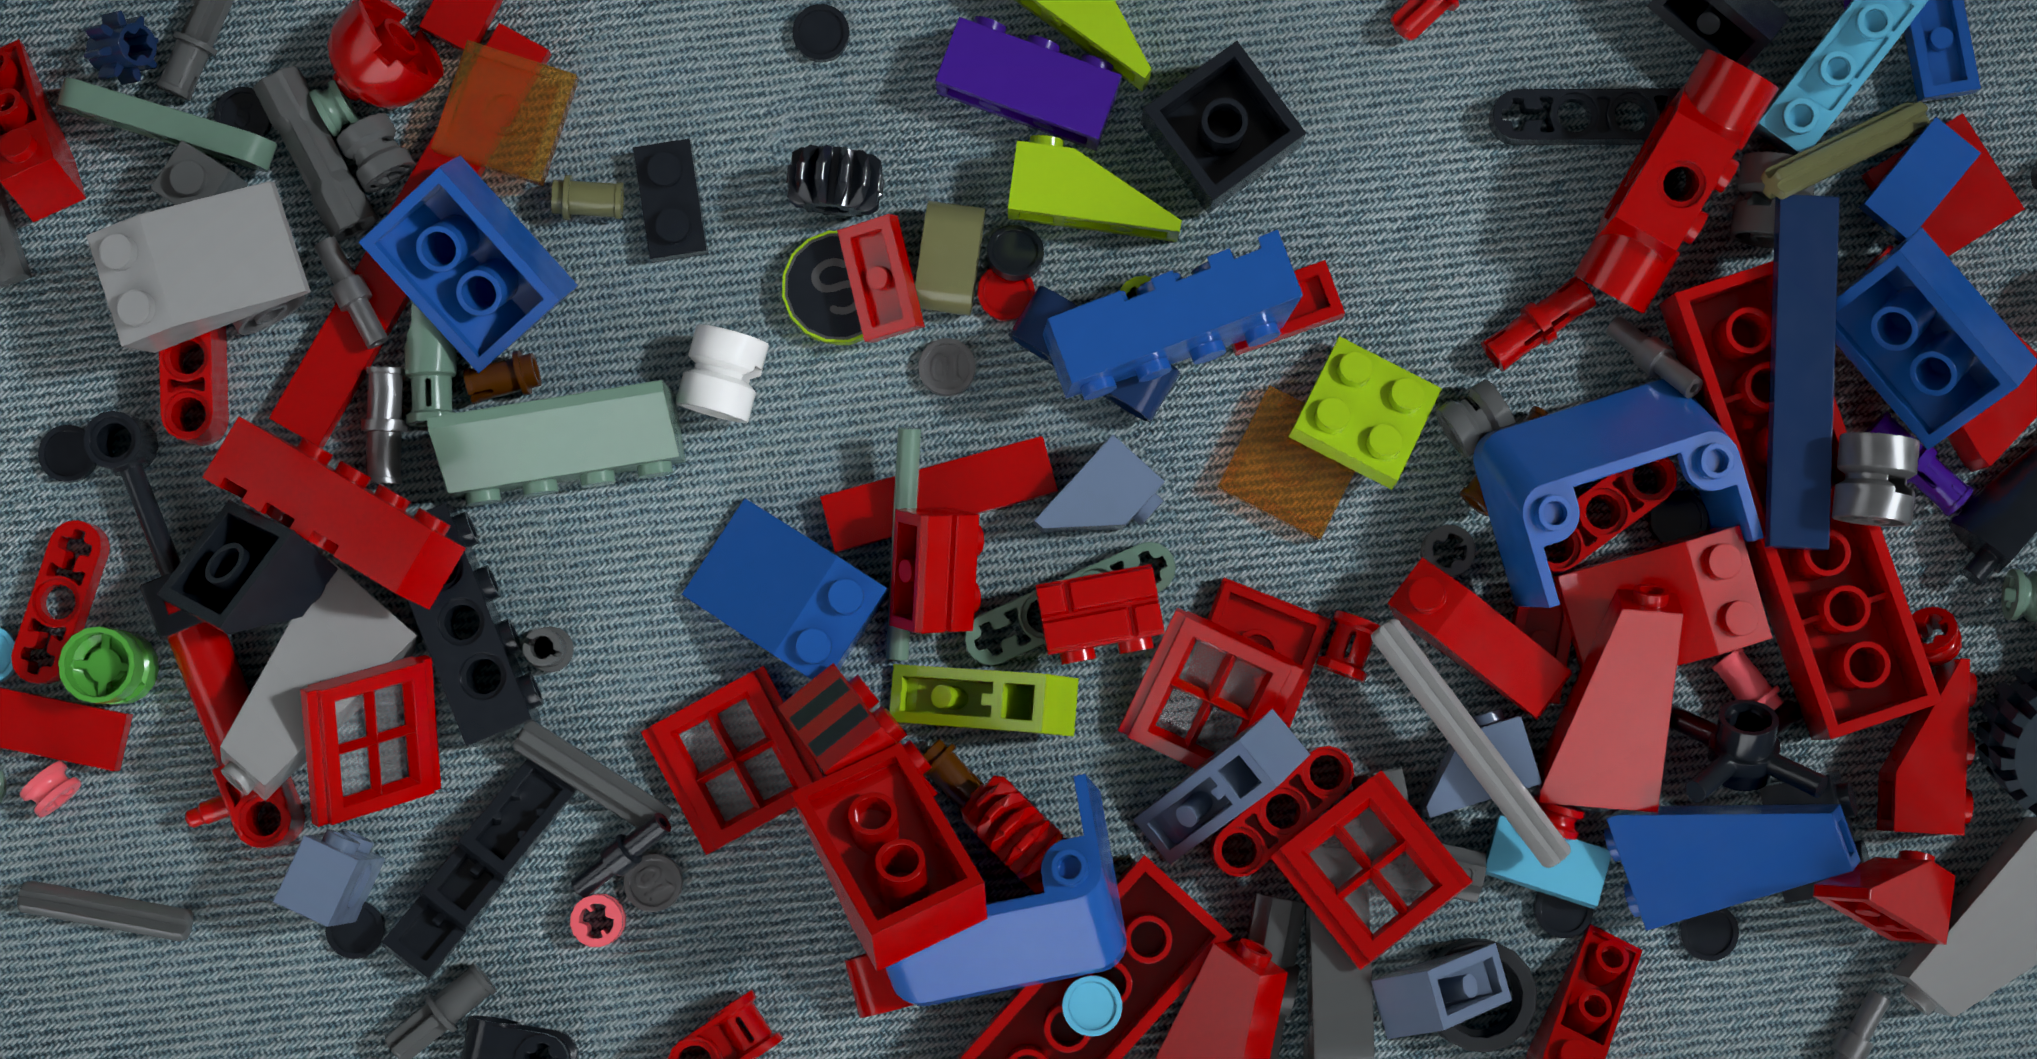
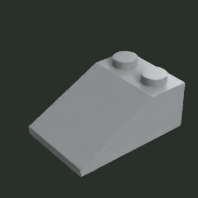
M272 181L138 214L86 235L121 346L125 348L156 353L311 292L276 184Z

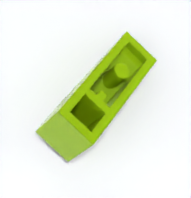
M1014 0L1090 55L1111 63L1114 66L1113 71L1115 73L1121 74L1122 78L1139 90L1143 91L1148 85L1152 69L1115 0Z
M1032 135L1029 142L1017 140L1008 202V219L1177 242L1182 220L1075 148L1063 147L1064 140L1048 135Z
M893 664L889 712L898 723L1074 737L1079 678L1042 673Z

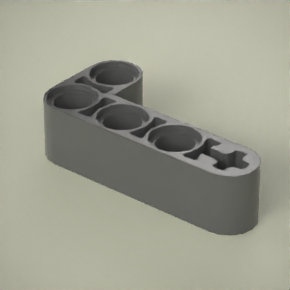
M1316 848L1309 853L1336 889L1362 870L1361 866L1346 848ZM1367 880L1349 894L1345 900L1370 930ZM1306 904L1305 941L1308 1029L1304 1037L1303 1059H1374L1371 964L1360 971Z

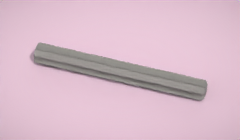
M1394 618L1377 628L1371 635L1374 644L1537 860L1546 868L1554 867L1563 861L1571 852L1569 844L1401 622Z

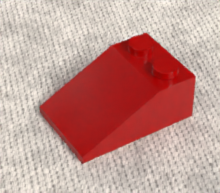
M1740 525L1711 528L1554 576L1563 611L1572 634V642L1580 669L1616 590H1633V587L1638 584L1659 585L1667 588L1670 593H1677L1683 611V622L1677 666L1718 656L1772 639Z
M901 742L791 792L794 805L849 923L877 972L988 919L984 881Z

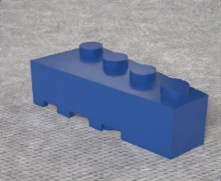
M1275 230L1258 237L1260 243L1258 250L1238 258L1232 255L1230 248L1208 256V262L1196 267L1191 272L1192 275L1182 279L1181 274L1174 273L1173 270L1153 277L1150 281L1137 288V297L1128 300L1126 292L1120 290L1048 318L1042 335L1065 398L1082 394L1084 400L1099 398L1114 391L1117 388L1115 382L1137 376L1139 382H1147L1169 373L1172 370L1171 364L1192 358L1194 364L1206 363L1224 355L1227 352L1226 346L1246 340L1247 345L1252 347L1264 344L1280 336L1281 332L1279 329L1283 328L1302 298L1303 293L1279 231Z

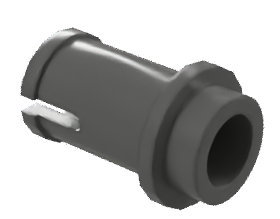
M553 626L533 630L526 636L529 638L528 644L523 643V653L526 659L540 671L549 673L560 671L572 660L574 653L573 641L569 634L561 628ZM551 639L553 649L557 652L555 655L544 658L541 652L542 645L546 640Z

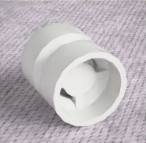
M696 325L688 354L696 364L694 369L683 372L675 403L683 408L732 422L748 423L756 392L749 385L750 379L761 376L769 348L768 343L736 331L710 325Z

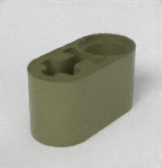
M928 200L915 282L921 309L971 316L986 208Z

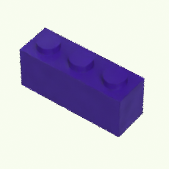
M974 16L973 21L962 17L958 18L935 80L937 94L1097 151L1118 95L1122 78L1121 74L1112 72L1114 66L1111 63L1093 55L1083 54L1079 60L1059 53V45L1040 36L1029 35L1027 40H1023L1006 34V27L1003 24L987 17Z

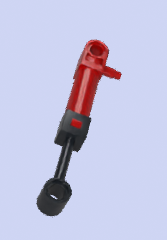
M114 410L102 412L94 417L85 429L83 438L85 451L93 462L101 467L113 470L115 476H122L161 575V577L141 584L140 589L160 640H167L170 643L218 765L217 768L212 769V773L221 794L203 801L197 807L186 811L185 820L189 827L195 828L202 824L209 825L230 816L236 834L247 845L256 848L287 845L299 836L303 830L306 818L304 806L291 776L265 801L253 790L248 795L241 793L221 772L225 765L221 762L220 746L250 694L228 635L167 603L157 595L181 563L145 472V469L151 465L157 455L159 446L157 435L153 428L142 419ZM127 428L131 433L132 439L130 448L125 454L115 457L111 448L112 439L117 432ZM268 802H271L278 808L281 816L280 825L272 834H267L263 831L258 822L259 811Z

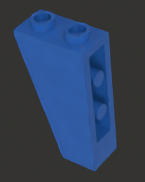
M1840 804L1659 806L1658 813L1619 809L1606 818L1609 828L1604 830L1609 853L1615 862H1622L1629 883L1624 885L1629 909L1634 917L1641 916L1646 931L1853 871L1861 861Z

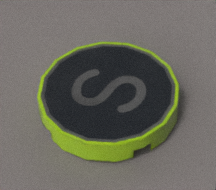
M826 231L808 238L791 254L783 272L782 298L791 320L806 336L826 344L852 345L864 340L838 232Z

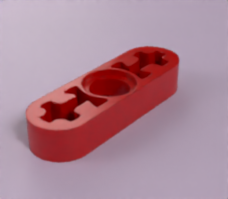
M72 520L58 526L50 537L11 655L12 666L15 672L27 682L52 684L61 680L58 662L62 648L71 636L85 628L109 556V540L100 527L84 521ZM83 532H85L84 542L92 545V550L89 556H78L72 571L84 574L82 583L74 578L56 576L58 567L71 570L75 553L67 549V544L70 538L80 539ZM59 586L68 587L75 596V607L72 613L63 619L54 618L48 612L46 605L49 593ZM41 623L52 628L66 629L64 637L51 635L47 645V653L55 656L52 667L42 666L37 673L38 663L30 659V654L33 649H43L49 636L47 632L37 631L39 624Z

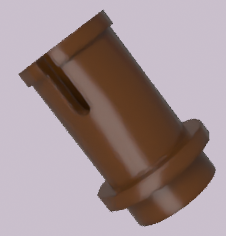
M520 350L513 352L510 359L489 364L479 374L471 367L464 369L463 372L468 395H471V402L474 405L481 403V401L522 391L527 396L532 394V388L539 387L542 384L534 354L528 353L523 355Z
M939 739L923 754L932 766L924 776H928L962 813L961 809L971 799L970 795L981 784L984 785V783L953 752L956 748L953 743L947 746Z

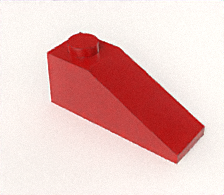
M1423 557L1387 603L1394 617L1403 626L1537 720L1573 674L1569 668L1475 593Z
M1902 850L1899 851L1898 858L1874 857L1857 865L1851 872L1830 877L1814 885L1813 897L1891 941L1947 945L1956 876L1936 864L1935 856L1931 854Z

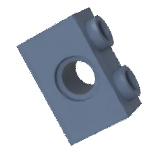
M327 829L325 835H304L273 902L326 927L356 922L386 858L371 851L374 844L372 840L347 829H341L340 833Z

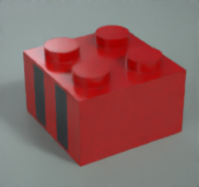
M834 663L778 707L827 776L898 744L907 736V733L886 708L884 709L881 706L875 712L872 708L880 701L861 677L857 674L848 681ZM909 740L903 747L931 794L935 797L938 793L924 776L932 766L914 743Z

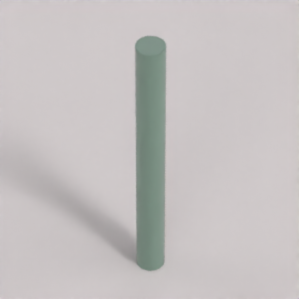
M898 427L885 657L889 660L909 659L910 631L889 626L895 509L917 508L921 428Z

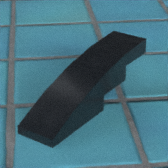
M527 759L459 839L458 847L421 889L420 897L384 938L382 947L428 982L510 881L578 790Z

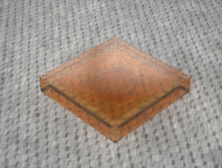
M467 40L431 149L436 153L452 158L461 155L468 163L543 186L579 78L577 74Z
M1269 385L1216 489L1319 541L1355 471L1289 438L1288 436L1305 403Z

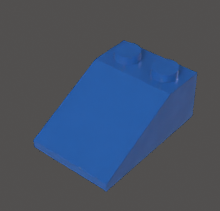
M744 498L681 595L812 680L832 663L840 670L889 595V590L837 555Z

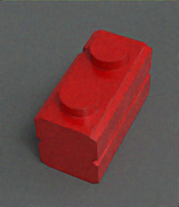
M947 507L895 509L889 626L921 634L944 633V631H973L974 614L978 611L981 604V592L976 583L977 556L981 554L984 547V533L979 525L980 514Z
M1152 564L1035 585L1047 655L1060 654L1062 665L1096 659L1094 648L1111 644H1118L1119 654L1154 648L1152 637L1165 634Z

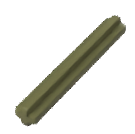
M1907 101L1763 171L1760 178L1765 185L1763 193L1770 199L1774 197L1785 199L1920 133L1930 122L1926 115L1928 107L1921 101L1915 104Z

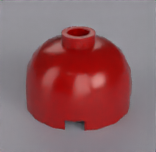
M353 0L335 19L327 46L331 65L336 72L333 74V80L336 81L340 91L345 96L354 101L361 99L373 106L394 109L409 105L431 91L439 82L438 80L444 75V68L429 38L421 29L413 38L409 31L400 23L407 14L389 0Z

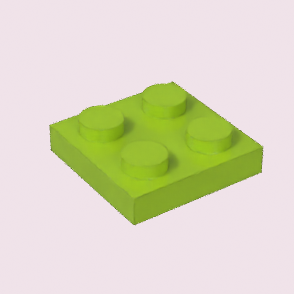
M1339 336L1288 437L1392 490L1404 470L1442 388Z

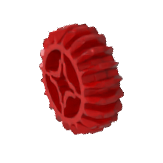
M994 775L987 783L981 784L970 795L971 799L961 809L963 820L1035 894L1044 893L1041 875V864L1044 855L1052 845L1068 838L1005 777Z

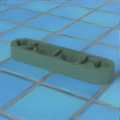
M68 77L64 78L55 104L57 107L77 116L178 146L182 140L207 156L262 172L269 171L277 147L275 142L260 135Z
M1145 542L1060 580L1113 571L1110 567L1117 563H1122L1123 569L1137 567L1140 565L1138 556L1148 553L1152 560L1161 558L1165 564V567L1158 573L1160 582L1156 584L1157 593H1160L1173 580L1176 565L1173 555L1166 547L1159 543ZM1036 590L974 619L973 631H966L965 636L967 651L974 660L983 665L995 666L1045 645L1044 634L1034 630L1027 620L1029 607L1037 601ZM1017 610L1020 628L1031 641L1018 646L1017 635L1015 634L1001 642L1003 652L999 655L992 656L988 649L978 651L974 641L982 637L980 627L988 623L991 624L995 631L1011 625V622L1005 617V614Z

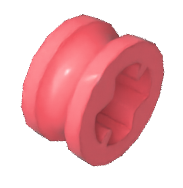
M63 761L55 762L42 770L20 792V797L24 801L32 800L35 802L34 812L39 818L49 815L62 806L81 786V782L77 777L68 778L66 776L67 766Z
M594 894L583 898L575 905L570 917V926L573 935L580 943L589 947H602L613 943L621 936L626 926V914L622 904L616 898L608 894ZM594 904L606 906L605 916L614 919L611 931L607 928L601 930L602 937L592 935V925L583 921L586 909L589 912L596 910Z

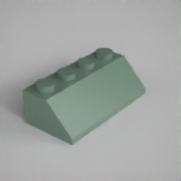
M662 380L426 418L428 431L447 492L458 499L465 498L466 506L497 503L501 501L500 492L523 489L524 497L549 495L559 492L558 483L579 479L582 488L610 485L616 483L615 474L635 470L638 471V478L640 479L661 477L673 473V464L686 462L678 407L675 403L676 395Z

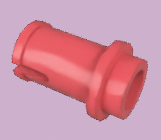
M1743 648L1732 651L1711 667L1714 672H1717L1737 700H1754L1767 705L1773 710L1784 703L1777 694L1781 688L1778 685L1771 687L1744 653Z

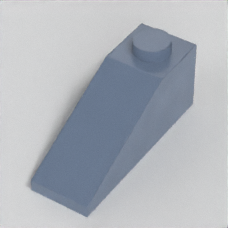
M1271 709L1138 814L1133 820L1166 861L1172 864L1278 787L1311 754L1277 713Z

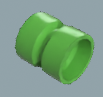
M100 626L85 628L71 636L62 648L58 662L60 679L67 691L79 700L95 704L123 705L134 703L149 693L156 683L159 672L158 655L148 640L134 632Z

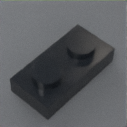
M690 138L633 147L651 262L656 263L709 254L693 146Z

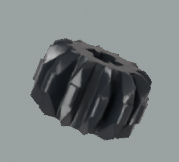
M826 144L825 146L808 145L792 152L791 163L787 166L786 183L789 202L796 208L824 215H838L841 217L870 215L878 211L879 200L883 196L884 179L881 160L875 155L867 154L864 150H852L846 146L833 147Z

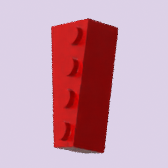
M239 416L202 478L221 489H225L243 498L242 502L284 524L305 540L334 554L335 558L395 594L430 610L466 549L445 536L451 525L421 508L418 509L415 516H412L406 512L411 501L379 484L375 493L366 488L372 479L371 477L343 461H340L336 469L328 465L333 454L302 437L296 447Z

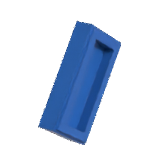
M1935 117L1925 126L1858 208L1897 240L1903 242L1922 226L1981 153L1939 118Z

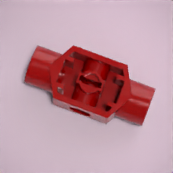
M1706 49L1686 84L1659 116L1648 138L1645 140L1606 206L1594 240L1573 274L1645 314L1679 257L1680 253L1677 250L1682 241L1692 244L1702 230L1708 218V213L1702 211V208L1710 194L1714 190L1722 193L1733 178L1739 166V162L1733 159L1734 154L1737 150H1743L1779 88L1743 65L1715 51ZM1680 167L1686 175V185L1679 195L1669 198L1664 191L1663 181L1671 169Z

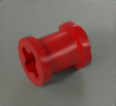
M1335 610L1332 619L1337 623L1325 656H1318L1315 665L1348 679L1365 683L1368 674L1363 669L1373 644L1371 635L1381 625L1344 611ZM1356 635L1349 656L1344 658L1351 637Z

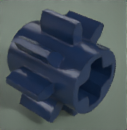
M122 11L103 14L102 24L85 29L89 39L86 44V52L83 55L99 71L98 78L100 80L118 77L121 85L141 81L140 71L157 67L154 57L157 50L156 44L159 40L144 25L143 16L125 19Z

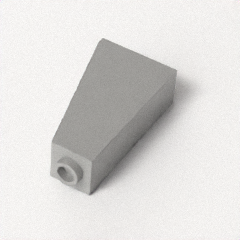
M331 559L328 561L337 567L338 570L327 583L321 597L310 606L304 616L291 619L220 746L221 762L225 765L221 770L222 774L237 790L245 795H248L253 790L266 801L306 761L300 689L307 688L308 685L411 657L415 653L417 635ZM363 695L335 702L337 729L363 704Z
M2025 817L1952 902L1947 945L1917 943L1891 973L1905 985L1904 989L1900 992L1901 995L1923 1014L1929 1016L1934 1011L1935 1013L1956 1017L2037 965V817Z

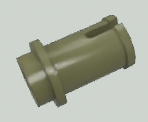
M565 175L564 180H553L551 192L552 214H562L563 220H570L571 215L622 219L624 183L573 181L572 175Z

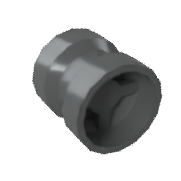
M378 113L363 118L350 125L337 137V143L343 154L349 159L356 160L358 167L356 177L366 192H376L392 186L409 175L416 166L409 151L394 141L396 128L386 113Z
M1486 379L1470 388L1467 398L1460 402L1451 400L1435 411L1443 432L1464 458L1474 454L1477 443L1487 433L1516 424L1504 398L1495 386Z

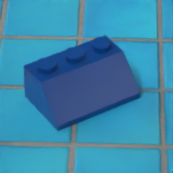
M461 155L438 167L359 241L360 245L478 374L578 287L575 281Z
M1922 227L1879 259L1837 295L1835 344L1927 450L2019 387L2037 364V359Z

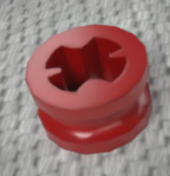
M1925 607L1912 614L1930 666L1948 663L1959 654L1962 648V636L1953 614L1940 607ZM1933 630H1942L1943 635H1936L1933 643H1924L1923 638L1931 637Z
M1534 795V800L1562 837L1577 840L1579 832L1575 830L1574 825L1578 819L1584 818L1585 811L1572 805L1539 803L1538 795Z

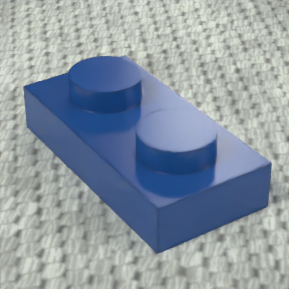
M1929 0L1904 31L1917 102L1974 94L1981 89L1964 0Z

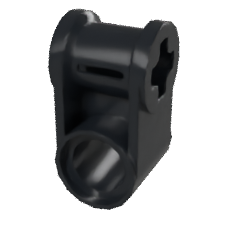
M470 1015L468 1017L461 1059H536V1052L548 1046L549 1055L558 1059H579V1050L575 1040L567 1033L559 1030L523 1025L520 1022L504 1018Z

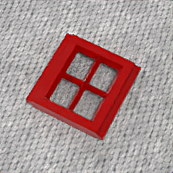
M1176 608L1118 731L1128 735V738L1196 769L1271 709L1281 717L1304 671V666L1294 662L1293 659L1199 615Z
M427 655L411 656L308 685L307 688L300 689L313 825L317 827L327 824L335 825L434 794L435 790L441 789L432 657Z
M765 666L742 676L641 731L706 855L795 808L791 792L824 778L815 759L778 709L784 701Z
M1382 770L1365 781L1270 857L1272 862L1360 971L1473 882Z

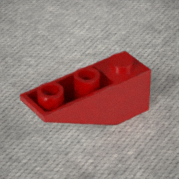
M18 39L0 47V183L29 218L36 222L86 199L74 156L23 43Z
M1953 659L1948 663L1940 665L1934 675V679L1943 703L1913 712L1881 767L1878 775L1877 830L1965 836V824L1970 823L1974 808L1972 792L1970 789H1966L1967 765L1972 764L1975 756V737L1973 732L1968 730L1969 707H1973L1977 697L1976 675L1970 672V659Z
M1590 924L1586 928L1540 1023L1525 1059H1606L1643 950Z

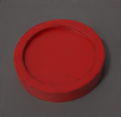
M991 268L983 274L978 284V300L982 309L990 317L999 321L1018 319L1035 293L1031 277L1021 281H1010L996 275Z

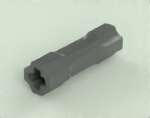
M296 66L279 69L277 72L262 78L253 87V90L272 126L280 133L311 193L312 202L330 237H335L338 242L350 239L360 232L370 229L379 219L360 182L352 175L333 136L320 117L309 94L311 89L302 72Z

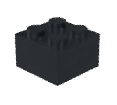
M1238 41L1231 44L1145 106L1140 122L1207 214L1299 149L1306 135L1305 130Z

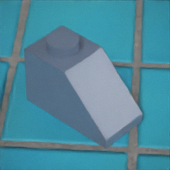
M1112 435L1034 520V526L1042 533L1124 529L1132 519L1142 526L1164 502L1156 493L1162 488L1165 481Z
M1500 708L1472 717L1525 788L1542 784L1521 716L1504 718ZM1450 744L1418 806L1422 817L1431 818L1490 800L1491 797Z
M1496 943L1486 944L1407 966L1371 981L1376 997L1377 1010L1382 1018L1387 1039L1443 1031L1512 1001Z

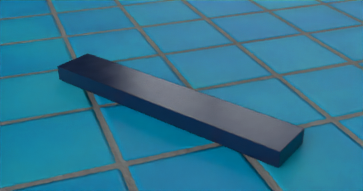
M1792 195L1785 199L1775 198L1764 548L1822 551L1829 549L1840 197Z

